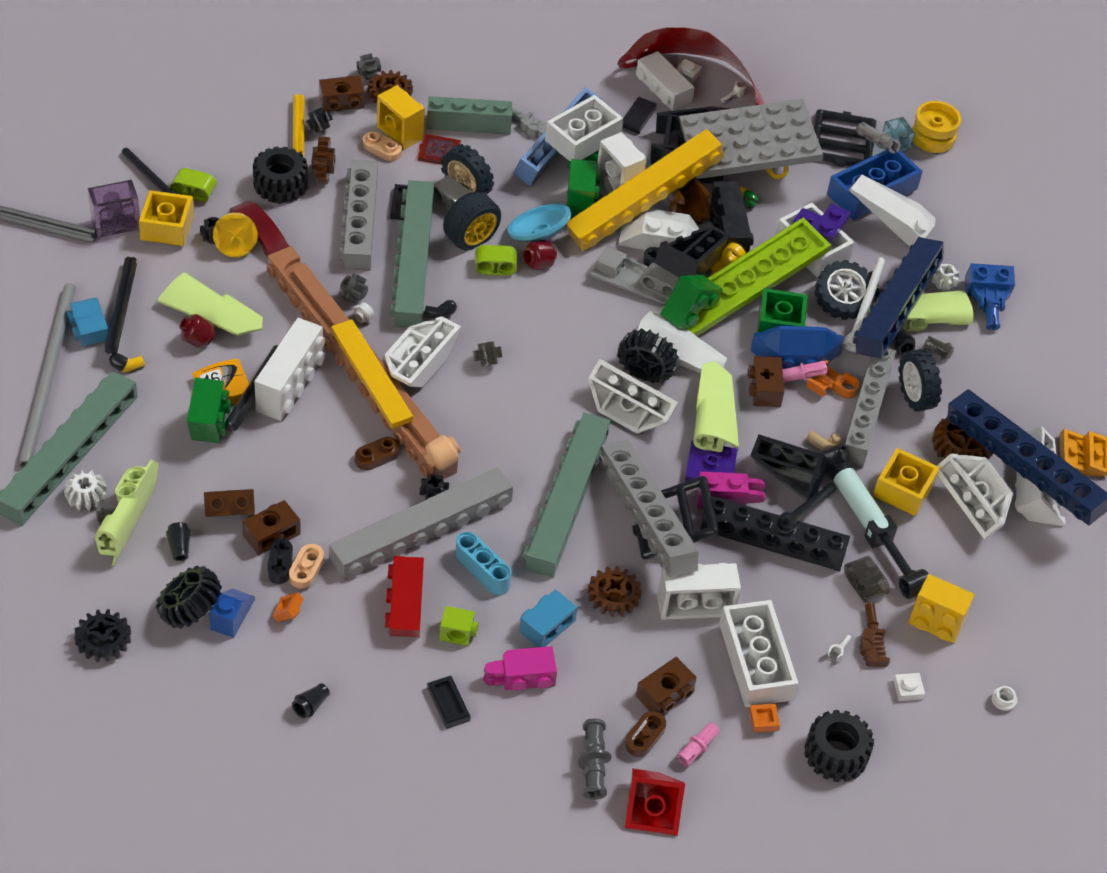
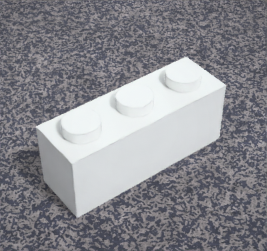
M658 51L638 59L637 77L672 111L692 103L695 87Z

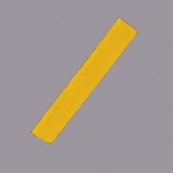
M351 319L331 326L332 334L391 429L413 422L411 411L354 321Z

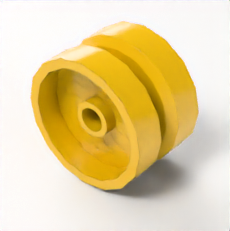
M941 101L923 103L917 109L911 131L912 141L917 147L927 152L943 153L949 151L955 144L962 120L959 111L952 105Z

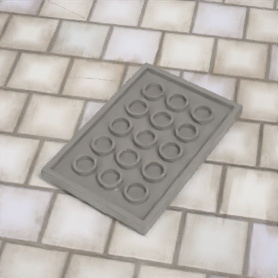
M804 99L679 116V123L685 143L705 129H708L723 147L724 158L719 163L706 169L701 175L696 176V179L823 161V153Z

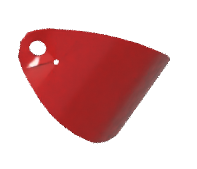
M666 27L653 30L641 36L621 56L617 63L619 68L637 67L638 59L657 51L661 55L691 54L725 61L743 74L752 83L755 92V105L764 104L758 89L742 62L724 43L703 30L686 27ZM633 59L637 60L635 63L626 62Z

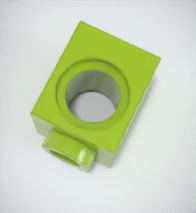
M445 606L440 625L439 640L469 646L471 636L476 637L479 622L474 621L475 611Z

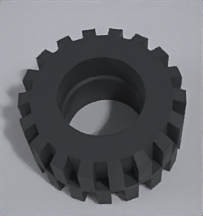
M278 146L273 149L267 148L265 152L261 151L258 157H255L253 163V186L258 195L261 194V198L268 199L269 202L277 201L282 203L286 201L288 203L292 202V199L297 200L299 195H303L308 187V164L306 158H303V154L300 152L296 153L295 149H288V147L284 146L283 148Z
M833 710L832 714L827 711L823 713L822 717L818 716L810 727L805 743L806 749L804 754L805 758H808V765L810 767L814 766V772L817 775L819 773L823 774L824 779L833 778V782H839L840 779L847 782L850 781L851 776L854 779L859 777L860 772L863 773L868 765L874 746L873 733L871 729H867L868 724L865 721L861 722L860 717L856 714L854 716L849 715V711L840 713L839 710ZM828 742H842L845 745H847L850 748V750H837L833 748Z

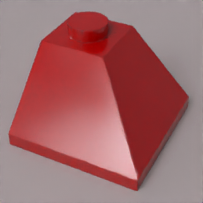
M632 768L625 828L678 836L685 782L659 772Z

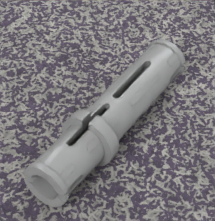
M864 122L858 124L856 128L857 134L876 143L878 148L886 149L891 153L900 150V142L893 139L890 134L880 132Z

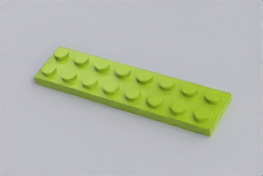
M804 217L710 276L708 279L723 289L720 294V300L713 308L701 309L697 323L693 327L686 329L699 336L761 296L763 288L772 289L831 251V244Z

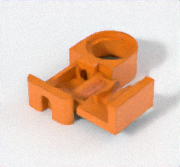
M828 360L825 361L827 374L815 376L813 379L809 378L806 387L821 397L826 395L828 388H833L834 392L844 398H854L860 386L858 379L851 374L845 372L841 375L830 368ZM850 384L854 387V389L847 390L843 387V385Z

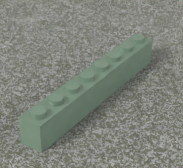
M408 180L407 189H403L402 202H406V205H401V218H404V221L399 223V234L403 235L398 237L397 250H401V253H396V266L399 267V270L394 271V283L398 284L397 287L393 286L392 300H396V303H391L390 317H394V327L409 328L410 326L422 323L434 182Z
M114 371L106 378H103L99 386L86 396L85 401L80 407L73 410L70 418L57 428L56 433L49 440L43 443L37 454L29 458L26 466L13 476L5 489L0 490V515L23 526L137 399L136 382Z
M583 412L581 420H576L573 428L574 438L569 437L566 446L568 453L567 455L563 454L560 460L559 468H561L560 473H555L552 481L553 491L548 490L545 499L547 506L540 510L538 516L540 524L538 527L534 526L530 538L532 544L527 545L523 555V559H526L525 570L554 578L599 461L601 445H604L607 440L610 419Z

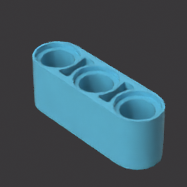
M468 531L460 533L456 538V559L491 593L495 595L507 593L510 588V567L477 535Z

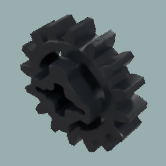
M98 609L94 616L87 613V620L80 619L79 627L74 629L75 645L78 646L79 653L85 652L86 659L95 656L96 662H99L101 657H105V660L108 662L111 655L119 658V650L126 652L127 644L131 643V627L127 624L126 617L120 619L119 612L110 615V609H107L105 614H101Z

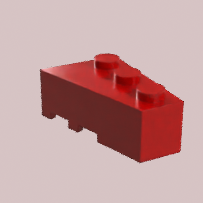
M394 556L393 564H388V579H392V588H387L386 603H391L390 613L385 612L384 628H389V636L420 637L424 557Z

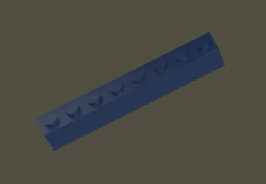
M918 237L914 245L910 246L909 253L902 258L900 267L895 269L891 281L888 280L884 292L879 294L878 301L875 305H872L868 317L863 319L859 331H855L853 343L856 344V354L879 359L883 358L942 263L944 253L943 241Z

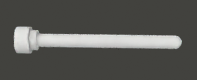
M882 257L877 259L853 330L845 336L843 347L848 351L856 352V344L853 343L854 333L856 330L859 331L863 319L867 317L885 265V259Z

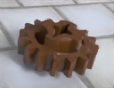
M389 70V73L381 71V75L375 73L374 78H370L368 83L369 98H373V103H377V96L396 85L401 89L403 88L411 96L413 94L412 80H407V75L400 76V71L396 74L392 70Z
M319 137L317 147H313L311 159L312 173H316L318 184H328L330 174H334L336 156L335 148H331L330 137Z
M618 566L615 567L614 571L606 567L605 573L598 570L596 577L591 576L587 593H589L588 600L594 601V609L602 608L601 614L609 611L610 616L614 617L615 612H618L622 617L625 610L632 613L633 607H638L642 590H640L641 582H635V574L627 575L628 569L620 572Z

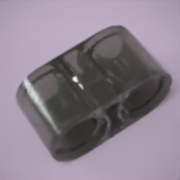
M870 556L859 558L844 565V572L848 581L865 603L889 594L890 587L888 581Z

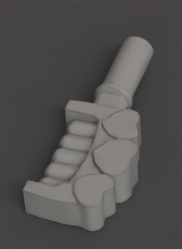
M512 108V117L520 121V128L532 138L538 137L539 139L546 131V123L535 119L532 112L524 115L521 111L519 112Z

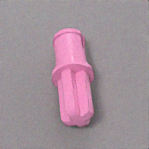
M825 361L806 365L801 363V366L782 369L784 383L800 379L806 381V378L827 374Z
M709 722L697 736H691L690 742L676 755V758H679L678 761L683 766L689 767L701 753L707 751V745L720 732L719 727L713 722Z

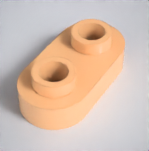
M374 131L368 132L363 136V148L366 151L386 161H396L401 157L402 147L400 143Z
M307 544L300 549L289 570V581L294 587L303 589L313 584L324 563V551L319 545Z

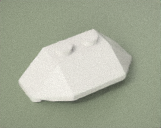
M650 208L633 218L631 222L622 226L618 246L646 250L649 247H660L661 242H673L676 240V237L681 235L685 238L690 236L693 231L699 230V227L688 214Z
M442 316L435 318L433 321H425L410 326L384 355L391 377L410 387H423L447 360L461 330V326Z
M601 359L598 360L588 378L597 411L636 434L667 424L679 404L672 398Z
M950 454L937 465L940 467L938 472L939 478L981 536L987 540L1005 524L1013 492L985 457Z

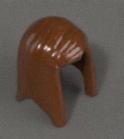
M695 177L683 187L676 189L668 195L671 212L688 214L697 225L702 224L704 219L708 220L710 218V192Z

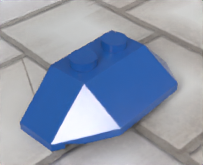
M777 326L767 329L762 333H754L750 349L756 356L781 357L782 369L801 366V363L806 365L826 360L830 363L840 355L844 338L842 335H838L826 327Z

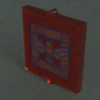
M425 134L422 144L419 145L418 161L441 164L442 156L454 146L461 144V140Z

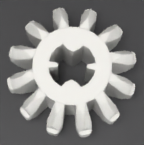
M82 470L80 475L72 473L71 479L66 480L65 498L70 506H76L78 511L83 508L90 511L92 506L99 508L100 502L105 501L107 486L101 474L95 475L93 470L87 474Z

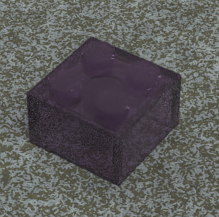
M132 180L88 188L91 220L97 232V238L139 230V200Z

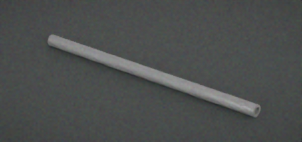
M71 283L64 285L19 460V466L22 468L26 466L29 458L34 455L68 320L67 311H70L69 303H72L76 289Z

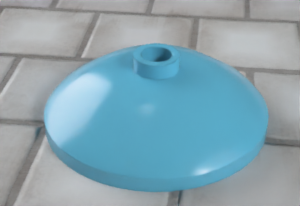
M558 203L532 208L511 221L507 229L509 236L520 242L548 241L568 224L571 218V211L567 205Z

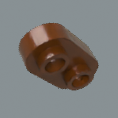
M383 437L358 448L355 452L356 466L362 470H371L395 460L400 452L399 442L392 437Z
M656 711L645 713L628 733L625 742L626 750L636 757L647 755L665 732V717ZM649 726H654L656 729H650ZM634 744H640L642 747H637Z

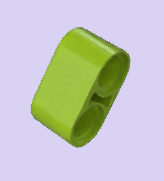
M180 168L170 188L175 193L193 196L195 201L207 202L217 185V181L208 173L189 168Z
M481 245L475 250V270L483 275H512L517 271V251L512 246Z

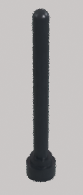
M129 148L122 149V154L161 192L179 194L175 193Z
M829 483L792 513H782L775 520L776 528L781 533H790L796 528L797 520L836 490V485Z

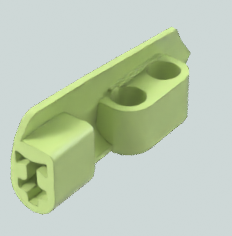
M186 272L174 279L158 298V302L188 315L199 314L211 321L214 326L237 336L249 332L262 331V316L228 294L224 296L219 295Z
M962 290L922 294L902 328L910 332L924 330L930 323L971 325L973 322V308L967 294Z
M711 361L703 364L701 369L693 442L697 448L708 451L722 452L724 442L738 449L739 442L732 375L717 362Z
M150 460L146 467L135 466L126 470L115 489L118 505L113 514L107 515L95 534L99 553L114 556L111 566H115L155 489L159 463L154 460Z

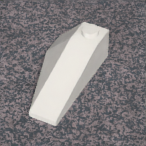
M861 175L849 189L854 196L909 247L914 245L918 237L926 238L935 226L936 218L921 204L864 175Z

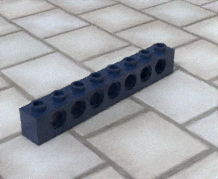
M967 389L949 402L947 419L953 425L958 426L970 438L982 444L987 451L999 457L1004 464L1011 466L1023 478L1036 485L1041 492H1045L1053 498L1058 505L1070 511L1078 520H1082L1090 526L1107 512V492L971 390Z

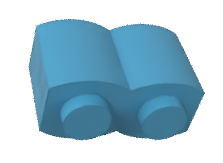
M94 297L69 303L71 310L67 311L70 325L75 324V327H72L75 340H80L82 346L106 341L108 327L98 298Z

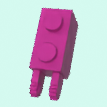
M700 471L699 477L705 476L708 479L712 496L746 505V503H762L766 500L765 492H763L765 483L762 479L748 478V474ZM698 487L696 489L697 508H704L700 488Z
M553 646L507 650L503 654L502 660L490 661L485 664L483 681L488 686L504 685L505 690L515 691L526 688L538 687L544 689L555 686L557 668Z

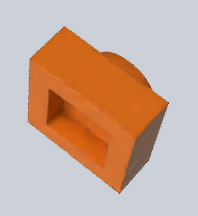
M298 592L281 597L271 617L277 622L295 618L300 612V606L304 598Z
M776 704L750 705L749 713L753 733L779 731L780 722Z

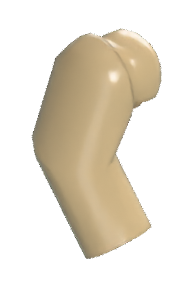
M813 430L806 437L808 442L820 450L839 445L843 441L839 434L834 433L830 438H823Z

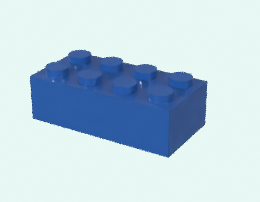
M885 150L832 175L827 195L839 207L850 211V217L856 220L872 212L849 191L861 175L905 196L918 189L923 171L902 151L899 150L898 152L891 153Z

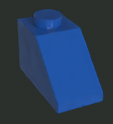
M229 589L222 592L220 597L217 598L218 602L213 605L212 610L209 612L210 629L234 638L254 603L255 596L235 589Z

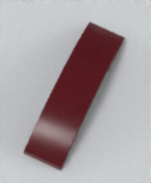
M246 201L230 208V213H242L254 222L258 232L257 240L262 244L263 253L267 258L270 254L290 247L273 220L257 204Z

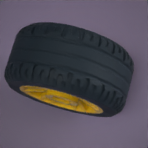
M468 193L455 201L447 211L443 222L444 233L458 248L472 250L489 241L496 233L501 222V210L485 193Z

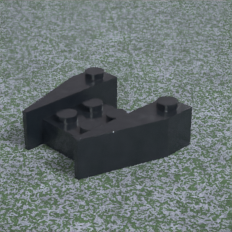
M710 106L657 112L656 133L665 134L663 144H651L650 164L653 165L685 143L679 123V116L731 108ZM724 175L697 180L713 184L714 182L723 181Z

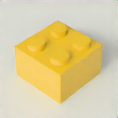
M398 85L377 96V128L390 139L400 143L403 150L423 140L425 110L422 104L415 101Z
M149 190L139 219L140 240L185 246L194 218L193 196Z
M896 448L877 480L873 497L916 517L935 484L940 467Z
M928 574L917 596L908 623L954 644L965 622L975 594Z

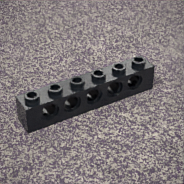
M711 495L716 501L717 509L714 511L719 529L718 536L840 572L850 540L849 535L797 521V526L794 530L784 534L775 525V520L780 515ZM705 511L700 530L708 528Z

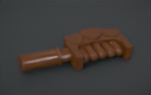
M867 603L865 604L868 628H864L861 634L860 654L864 656L863 660L866 666L886 667L890 663V658L886 657L884 646L885 629H878L879 623L877 622L875 604Z

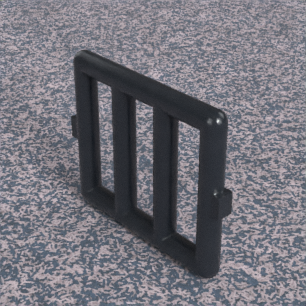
M822 109L816 111L813 128L820 146L864 154V159L822 152L823 161L835 163V166L843 167L844 165L853 166L872 157L874 143L858 135L856 129L822 123L823 118L854 124H862L864 122L876 129L877 121L875 119L851 115V112L843 111V113ZM821 132L864 139L866 144H854L821 138L820 136Z
M705 476L660 490L665 499L677 495L683 527L693 543L716 536L719 533L714 511L717 509L716 501L711 497L708 479ZM699 487L708 528L695 532L686 492ZM633 525V534L637 536L641 557L649 559L657 556L656 553L651 552L648 540L642 537L639 525Z

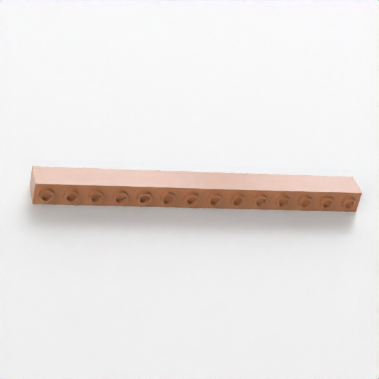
M290 246L268 255V265L266 266L268 275L276 280L280 291L286 293L291 305L300 311L303 320L323 327L325 349L333 354L337 365L343 367L348 379L357 385L360 395L363 398H367L373 412L380 415L384 426L393 432L399 445H403L410 460L417 463L421 474L424 477H428L430 474L443 475V479L456 474L458 461L445 470H438L435 466L431 468L424 459V455L427 454L425 446L440 435L399 382L391 377L388 368L371 348L413 415V422L391 429L331 332V326L348 321V317L305 263L302 264L300 256L294 248Z

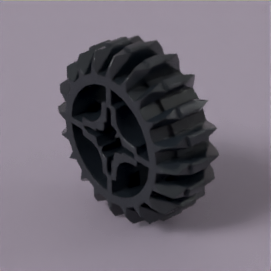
M642 328L639 331L633 329L632 332H628L623 340H621L617 357L620 358L619 363L624 365L623 370H628L630 375H634L644 381H651L652 384L656 381L663 383L664 380H669L677 369L679 359L677 349L673 348L672 342L666 341L667 337L662 338L659 336V332L655 334L652 333L651 329L647 332Z
M198 565L194 566L193 569L189 567L185 572H180L176 578H173L170 583L166 584V588L160 592L161 596L156 600L158 602L156 609L160 618L173 628L178 627L180 629L185 625L187 627L191 626L193 622L197 623L201 617L212 610V606L218 602L217 598L222 594L220 591L222 586L217 579V575L213 571L211 572L209 568L207 569L205 566L199 567Z

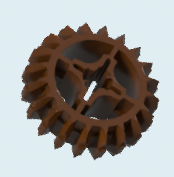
M947 417L945 419L942 418L934 429L932 437L933 450L937 451V457H944L943 460L950 454L985 457L988 460L993 456L992 452L987 451L982 444L970 438L958 426L953 425Z

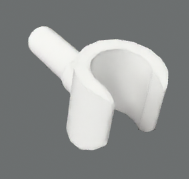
M736 81L733 91L723 97L721 102L725 103L732 97H743L747 86L740 87L741 81Z
M846 635L839 645H831L828 657L832 653H838L836 662H841L844 649L852 637Z

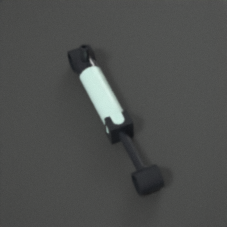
M839 444L818 451L817 453L825 455L828 459L829 465L826 473L828 472L866 530L864 537L872 549L884 545L903 573L898 580L902 595L906 599L917 597L929 573L925 569L912 570L894 544L893 540L898 527L890 515L885 516L849 463L848 447Z

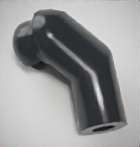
M447 300L438 307L426 305L424 316L431 318L442 316L447 319L457 310L456 302Z

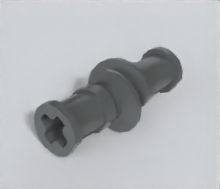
M592 718L582 724L585 731V751L579 756L578 765L584 771V776L586 777V788L583 790V795L588 799L597 800L607 795V789L604 787V763L611 761L612 756L608 751L604 750L603 731L606 729V723L601 719Z

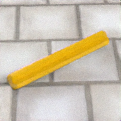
M295 94L293 96V149L296 150V153L300 152L304 156L305 96L303 94Z

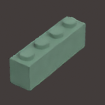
M428 96L427 129L511 134L512 101Z

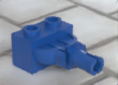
M970 263L966 272L965 293L967 296H973L978 302L979 310L983 309L986 315L987 330H991V325L993 330L1000 328L999 311H1004L1005 302L1009 299L1015 287L1014 266Z

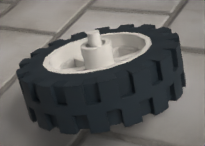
M843 260L842 262L834 261L832 265L828 264L820 272L815 284L814 294L817 297L818 305H821L823 307L822 310L825 313H830L834 318L841 317V320L857 318L871 274L867 273L868 270L865 267L861 268L856 262L849 263V260ZM836 279L839 285L830 284V282ZM831 290H835L838 292L835 295H833ZM857 290H859V291H860V297H859L858 295H856L855 293H853L852 291H857ZM848 296L855 301L848 302Z
M926 349L903 353V358L899 360L898 372L900 376L898 377L899 383L901 382L902 386L900 387L901 392L905 395V401L916 412L936 408L941 401L942 388L940 384H942V380L939 377L940 370L936 366L935 358H932V354Z

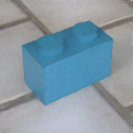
M555 589L549 595L542 596L537 605L532 609L524 611L520 617L519 632L535 646L546 647L576 621L577 606Z

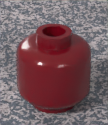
M547 240L532 241L528 243L523 251L525 264L533 270L548 269L553 266L557 258L555 247Z
M199 314L185 317L180 323L181 338L196 348L208 346L215 337L213 323Z

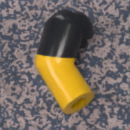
M116 353L111 354L109 357L110 365L123 373L145 366L141 355L129 359L122 354Z

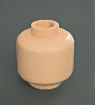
M440 435L426 444L425 450L427 454L424 455V459L431 468L435 466L438 470H445L459 460L458 453L461 450L452 436Z

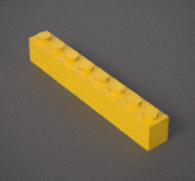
M705 129L570 219L566 225L569 236L583 252L595 246L600 240L613 234L615 230L631 222L633 218L642 212L649 210L652 205L665 199L670 193L683 187L688 181L701 175L712 165L719 163L724 158L722 144L708 129Z

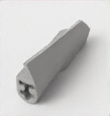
M607 246L596 260L595 270L589 274L591 277L662 304H666L679 280V277L655 263H651L647 267L628 258L627 254L610 246Z

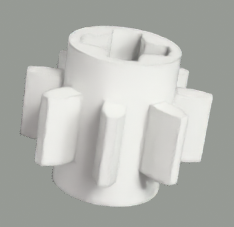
M941 264L931 282L935 283L936 287L940 290L950 291L951 286L957 287L959 271H956L955 267L951 264Z

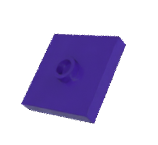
M691 440L684 482L698 478L700 471L734 473L738 449L723 446L722 452L702 450L697 448Z

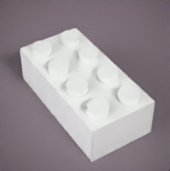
M301 318L296 319L255 380L256 412L282 421L286 413L289 414L291 412L294 401L297 397H301L307 381L310 382L312 380L315 369L318 365L321 366L325 359V353L323 352L325 337H323L322 326Z
M766 600L723 606L719 625L744 706L750 707V705L794 700L799 683L772 601Z

